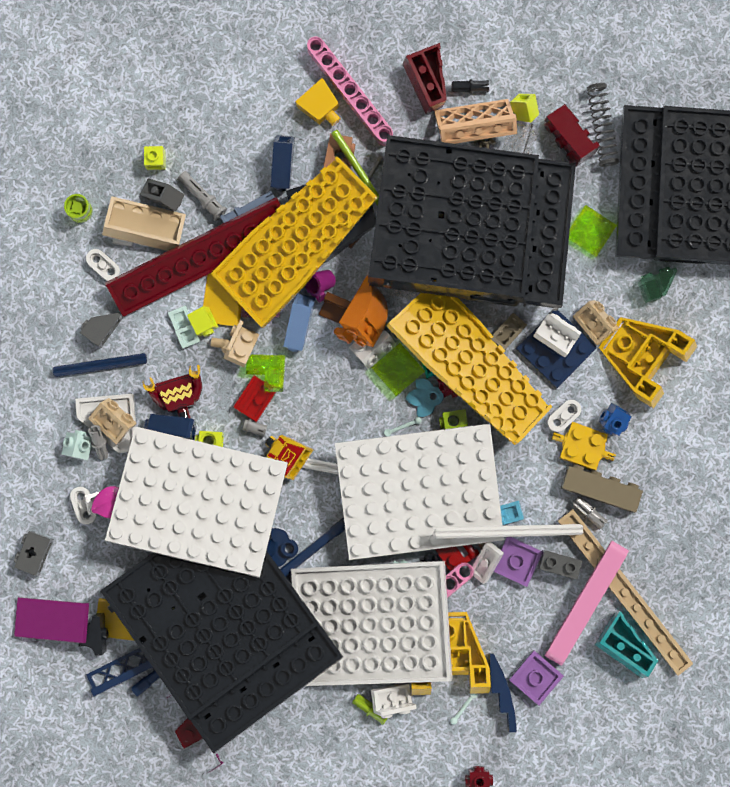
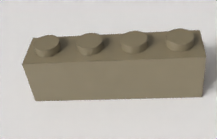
M573 464L572 467H567L560 489L632 513L637 512L643 490L638 489L639 485L630 482L625 485L620 483L621 479L612 476L607 479L602 477L600 472L591 470V473L583 471L584 467Z

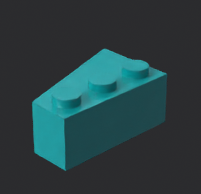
M621 611L614 613L594 644L641 678L649 677L658 663V659L636 634L635 629L630 626Z

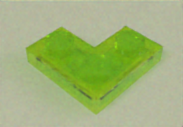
M251 354L246 363V375H265L264 391L284 392L285 355Z

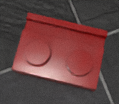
M254 375L233 408L258 422L278 390Z

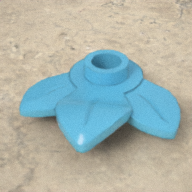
M417 379V389L410 391L406 396V400L410 404L418 406V417H425L433 413L435 406L442 403L444 395L438 387H433L429 380ZM432 393H436L437 398L435 400L431 399Z

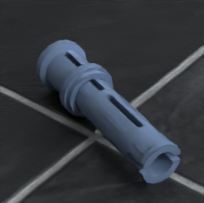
M270 190L268 193L240 208L234 207L233 211L226 215H220V218L225 223L275 197Z

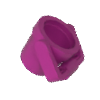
M330 270L317 271L306 283L305 288L310 295L314 296L321 303L326 296L325 291L335 286V276Z

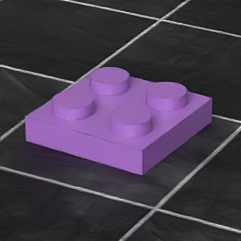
M506 537L501 548L504 554L493 572L528 587L543 551L512 537Z
M533 650L509 680L540 706L564 675Z

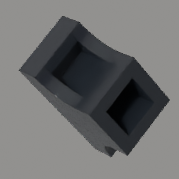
M96 613L92 616L91 623L87 625L86 643H78L79 646L91 648L95 656L103 655L107 651L106 640H108L109 632L108 628H105L104 613Z

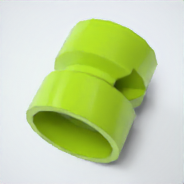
M72 194L64 202L65 212L73 221L83 223L91 218L93 213L92 205L83 195Z

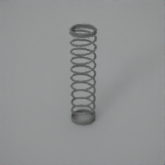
M595 83L587 87V94L591 96V98L589 99V103L593 104L590 107V110L595 111L591 114V117L595 118L592 124L597 126L594 128L593 131L598 133L595 136V139L599 140L598 144L605 140L608 141L615 139V137H609L605 139L596 138L600 134L611 133L615 131L613 129L606 130L603 132L595 131V129H597L598 127L613 124V122H608L601 125L594 124L596 120H599L601 118L605 119L612 117V115H605L601 117L593 116V114L599 111L610 110V107L602 108L599 110L592 109L593 106L597 104L608 103L609 100H604L597 103L590 101L591 99L597 96L602 97L608 95V93H601L597 95L589 94L590 92L601 91L606 89V83ZM616 144L599 147L600 149L597 153L602 155L598 159L600 161L599 166H613L620 162L618 158L600 160L604 156L618 154V152L599 153L602 149L616 147Z

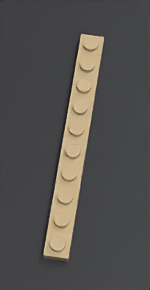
M572 509L557 522L560 525H583L582 535L568 536L595 569L605 549ZM619 569L609 585V589L676 675L679 676L693 665V662Z

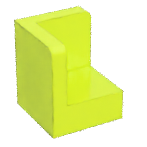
M518 94L510 101L517 123H531L539 115L535 94Z

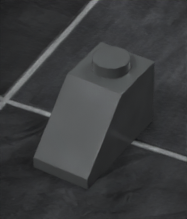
M149 178L140 193L141 196L173 211H177L184 197L183 193L171 185Z
M119 313L91 317L82 324L80 334L102 348L123 319V316Z

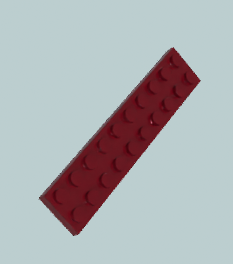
M277 197L105 282L122 316L124 317L212 273L250 232L267 217H271L276 212V209L281 206Z

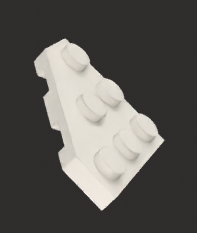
M134 394L75 399L77 418L91 429V426L94 424L88 418L102 401L110 398L117 402L119 407L125 413L130 414L136 422ZM135 426L128 431L117 445L103 432L102 436L106 439V443L118 453L129 452Z

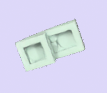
M186 305L168 312L182 349L200 342L187 317L189 312Z

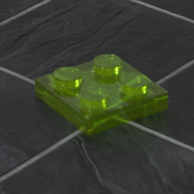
M585 205L570 227L569 240L594 257H597L617 225Z
M401 343L371 367L396 397L425 372Z

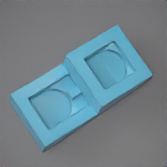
M520 501L500 506L502 525L525 519Z

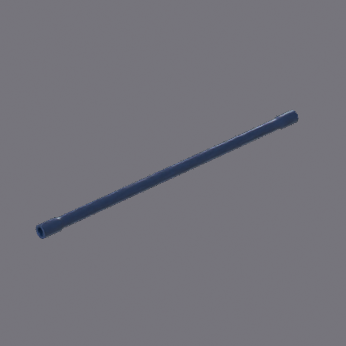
M344 517L280 569L285 577L291 573V569L299 567L332 539L345 531ZM154 670L133 685L131 690L138 697L160 677Z

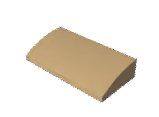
M111 196L102 235L169 251L180 244L186 214Z

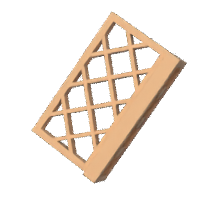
M509 99L434 111L441 142L456 144L517 134L516 115L513 114ZM493 112V113H496L497 115L492 116V115H489V114H491V113ZM454 118L459 119L458 122H455V121H452V120H453Z

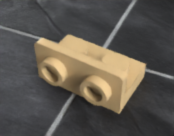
M592 300L588 301L573 315V318L595 344L599 345L611 333L617 331L619 327L616 325V320L612 316H608L604 311V306L599 301Z
M240 320L238 326L234 325L230 332L231 340H226L223 351L226 352L223 359L245 368L260 334L242 327L244 321Z
M110 398L102 401L88 418L94 425L100 426L101 431L116 445L137 424L130 414L125 413L118 403Z

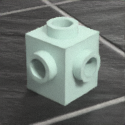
M75 430V433L67 432L63 441L61 455L88 460L92 449L91 437L86 436L87 432Z

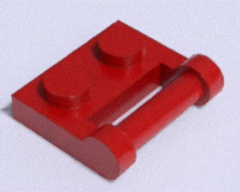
M471 544L463 545L468 552L466 557H463L456 546L435 549L440 558H442V561H445V565L450 572L459 564L468 563L480 554Z

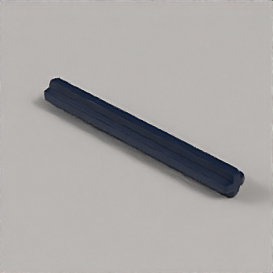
M141 353L55 366L52 371L55 377L146 364L147 355Z

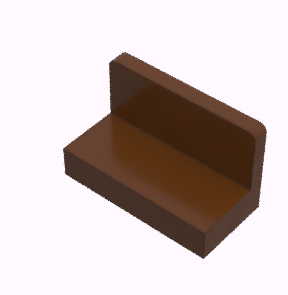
M327 292L319 315L339 323L351 301Z

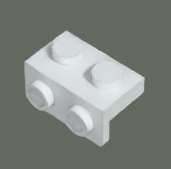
M549 312L533 337L563 357H566L582 333L576 327L562 320L558 315Z
M383 330L374 347L366 345L362 347L354 342L349 349L367 369H370L386 353H389L396 343Z
M400 683L371 690L373 711L381 716V718H390L395 713L408 714L411 712L410 710L416 709V704L412 703L410 683Z

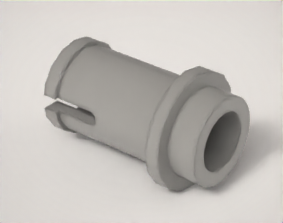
M245 419L242 430L246 431L245 433L250 432L264 437L268 425L253 422L251 419Z

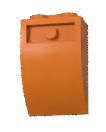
M368 275L339 321L343 328L337 327L334 329V334L340 340L346 341L348 344H351L354 340L362 347H365V345L374 347L385 328L388 315L387 302L377 287L369 286Z

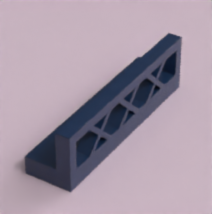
M140 648L86 674L92 687L90 691L93 697L152 668L149 661L142 664L143 659L147 660L144 654H137L141 652ZM133 655L141 658L139 665L135 668L127 665L129 657ZM115 664L124 666L119 676L109 674L112 666ZM97 673L106 675L104 683L96 686L94 680H92V676ZM108 676L113 677V679L107 681Z

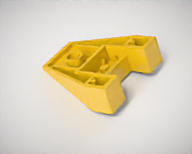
M620 317L616 324L618 327L620 326L618 331L611 333L598 348L637 399L654 409L664 395L662 386L651 379L670 353L687 362L697 348L696 341L680 330Z
M448 612V617H465L449 618L452 675H469L470 694L489 693L491 688L490 668L467 612ZM412 682L411 696L431 695V682Z

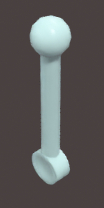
M416 417L414 421H411L409 423H406L391 430L386 429L384 431V435L391 436V433H394L401 429L407 428L414 424L419 425L421 424L422 419L420 417Z
M470 694V697L467 699V701L464 703V705L461 707V709L458 711L455 717H452L450 719V723L452 725L457 724V719L469 705L471 700L473 698H476L478 694Z

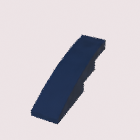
M489 653L490 692L498 693L499 712L507 713L508 732H517L515 710L510 689L494 653Z

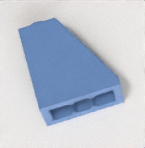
M297 294L292 304L283 346L287 347L290 351L298 352L304 348L316 301L315 297Z

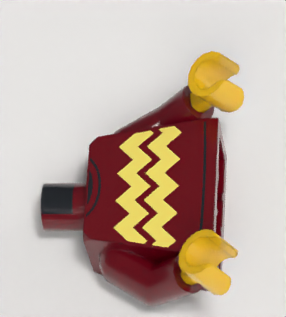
M190 365L189 374L154 384L151 377L149 378L151 381L150 385H145L144 381H142L144 389L148 391L151 399L158 407L164 411L168 410L169 413L177 411L178 417L191 418L188 408L196 406V402L200 399L203 389L200 365H197V371H192Z

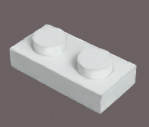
M485 543L473 564L474 577L483 584L488 582L504 554L493 543Z

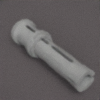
M187 171L179 175L177 180L202 203V208L204 210L207 209L213 215L215 221L220 219V215L226 213L227 208L225 206L222 207L216 201L214 195H209Z

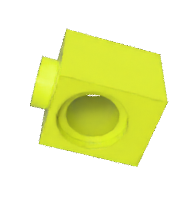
M144 146V166L147 170L166 169V155L163 146Z
M202 306L187 315L197 336L208 337L215 333L214 330L218 328L209 307Z
M199 431V435L195 437V441L204 443L205 438L211 436L214 438L213 445L223 447V432Z

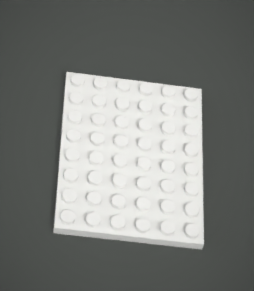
M490 424L335 443L349 560L504 540V537L434 538L433 532L434 528L502 526Z
M135 426L105 541L260 578L288 463Z
M445 561L291 569L293 588L344 657L306 686L452 681Z

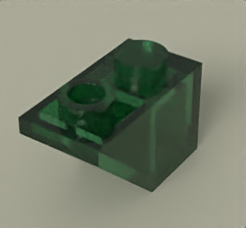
M670 266L660 269L656 275L648 273L641 276L638 286L645 304L666 296L677 273L676 267L670 269Z

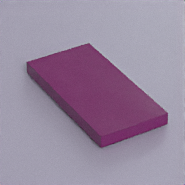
M18 597L14 636L86 643L89 603Z

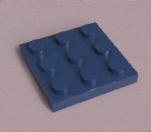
M559 310L552 311L553 314L558 315L562 320L574 326ZM538 326L516 350L557 389L597 347L582 333L568 355L563 357L533 337L539 328Z

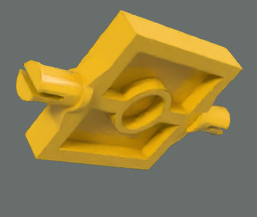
M575 422L571 423L569 431L565 436L554 432L551 438L562 443L560 459L596 471L602 458L614 461L616 456L614 453L605 451L608 434Z

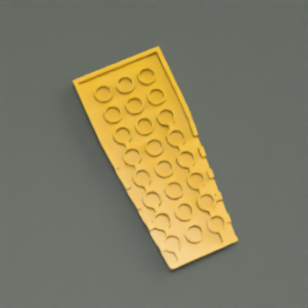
M335 157V160L320 170L321 173L313 180L310 179L304 188L298 193H294L286 204H282L271 217H267L250 232L211 273L262 328L306 285L377 199V196L339 157Z
M420 293L386 325L432 373L512 444H518L552 408L551 404L547 405L540 397L542 395L539 390L535 391L528 381L530 379L518 371L514 360L510 361L504 354L505 350L501 345L497 346L491 339L493 338L492 334L459 298Z

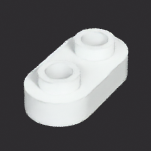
M93 249L88 252L86 256L88 265L106 281L120 275L119 266L101 250ZM96 256L100 257L98 263L93 261ZM109 269H114L113 275H108Z
M568 400L548 418L547 425L549 429L553 432L564 430L580 415V404L575 400ZM568 407H573L574 413H569ZM555 419L560 421L559 426L554 425L553 421Z
M76 487L72 490L70 499L77 519L82 524H91L96 520L97 514H91L89 518H85L84 513L88 511L85 500L78 499L79 493H83L86 496L90 495V492L84 487Z

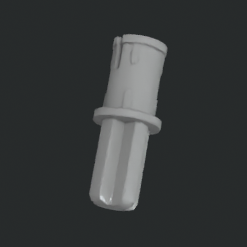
M93 425L91 429H88L92 440L91 445L95 448L98 459H107L106 439L102 436L100 426Z
M579 496L573 501L572 505L584 515L585 519L588 518L598 527L599 530L605 526L604 523L606 524L608 520L601 516L595 510V507H591Z

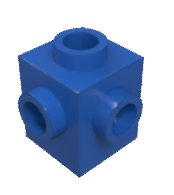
M611 402L608 409L602 412L599 422L603 426V431L610 435L614 433L620 436L628 428L632 416L626 410Z

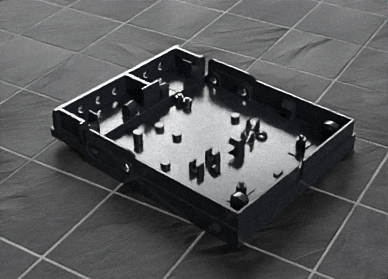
M633 105L623 106L615 257L654 259L655 261L730 265V110L663 106L662 108Z
M387 135L368 276L369 286L464 298L470 301L507 306H518L519 303H523V307L534 305L552 308V311H557L563 306L576 163L539 159V155ZM438 213L444 214V219L443 217H438Z
M267 550L260 578L152 553L101 590V593L110 604L108 606L110 612H115L213 754L344 658Z

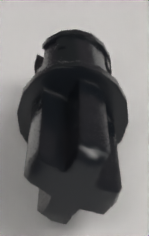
M469 79V81H452L451 90L452 92H469V94H472V92H489V87H482L488 86L489 80L472 81V79Z

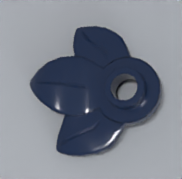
M272 528V539L268 542L267 552L277 566L280 567L286 563L288 558H293L297 555L298 545L294 540L289 539L286 531ZM287 545L292 546L290 553L285 551Z

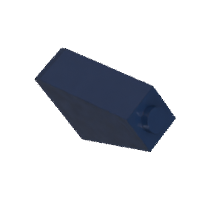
M276 135L273 142L270 187L275 188L277 191H286L291 186L295 137Z
M150 414V418L145 421L144 429L194 440L197 425L195 419Z

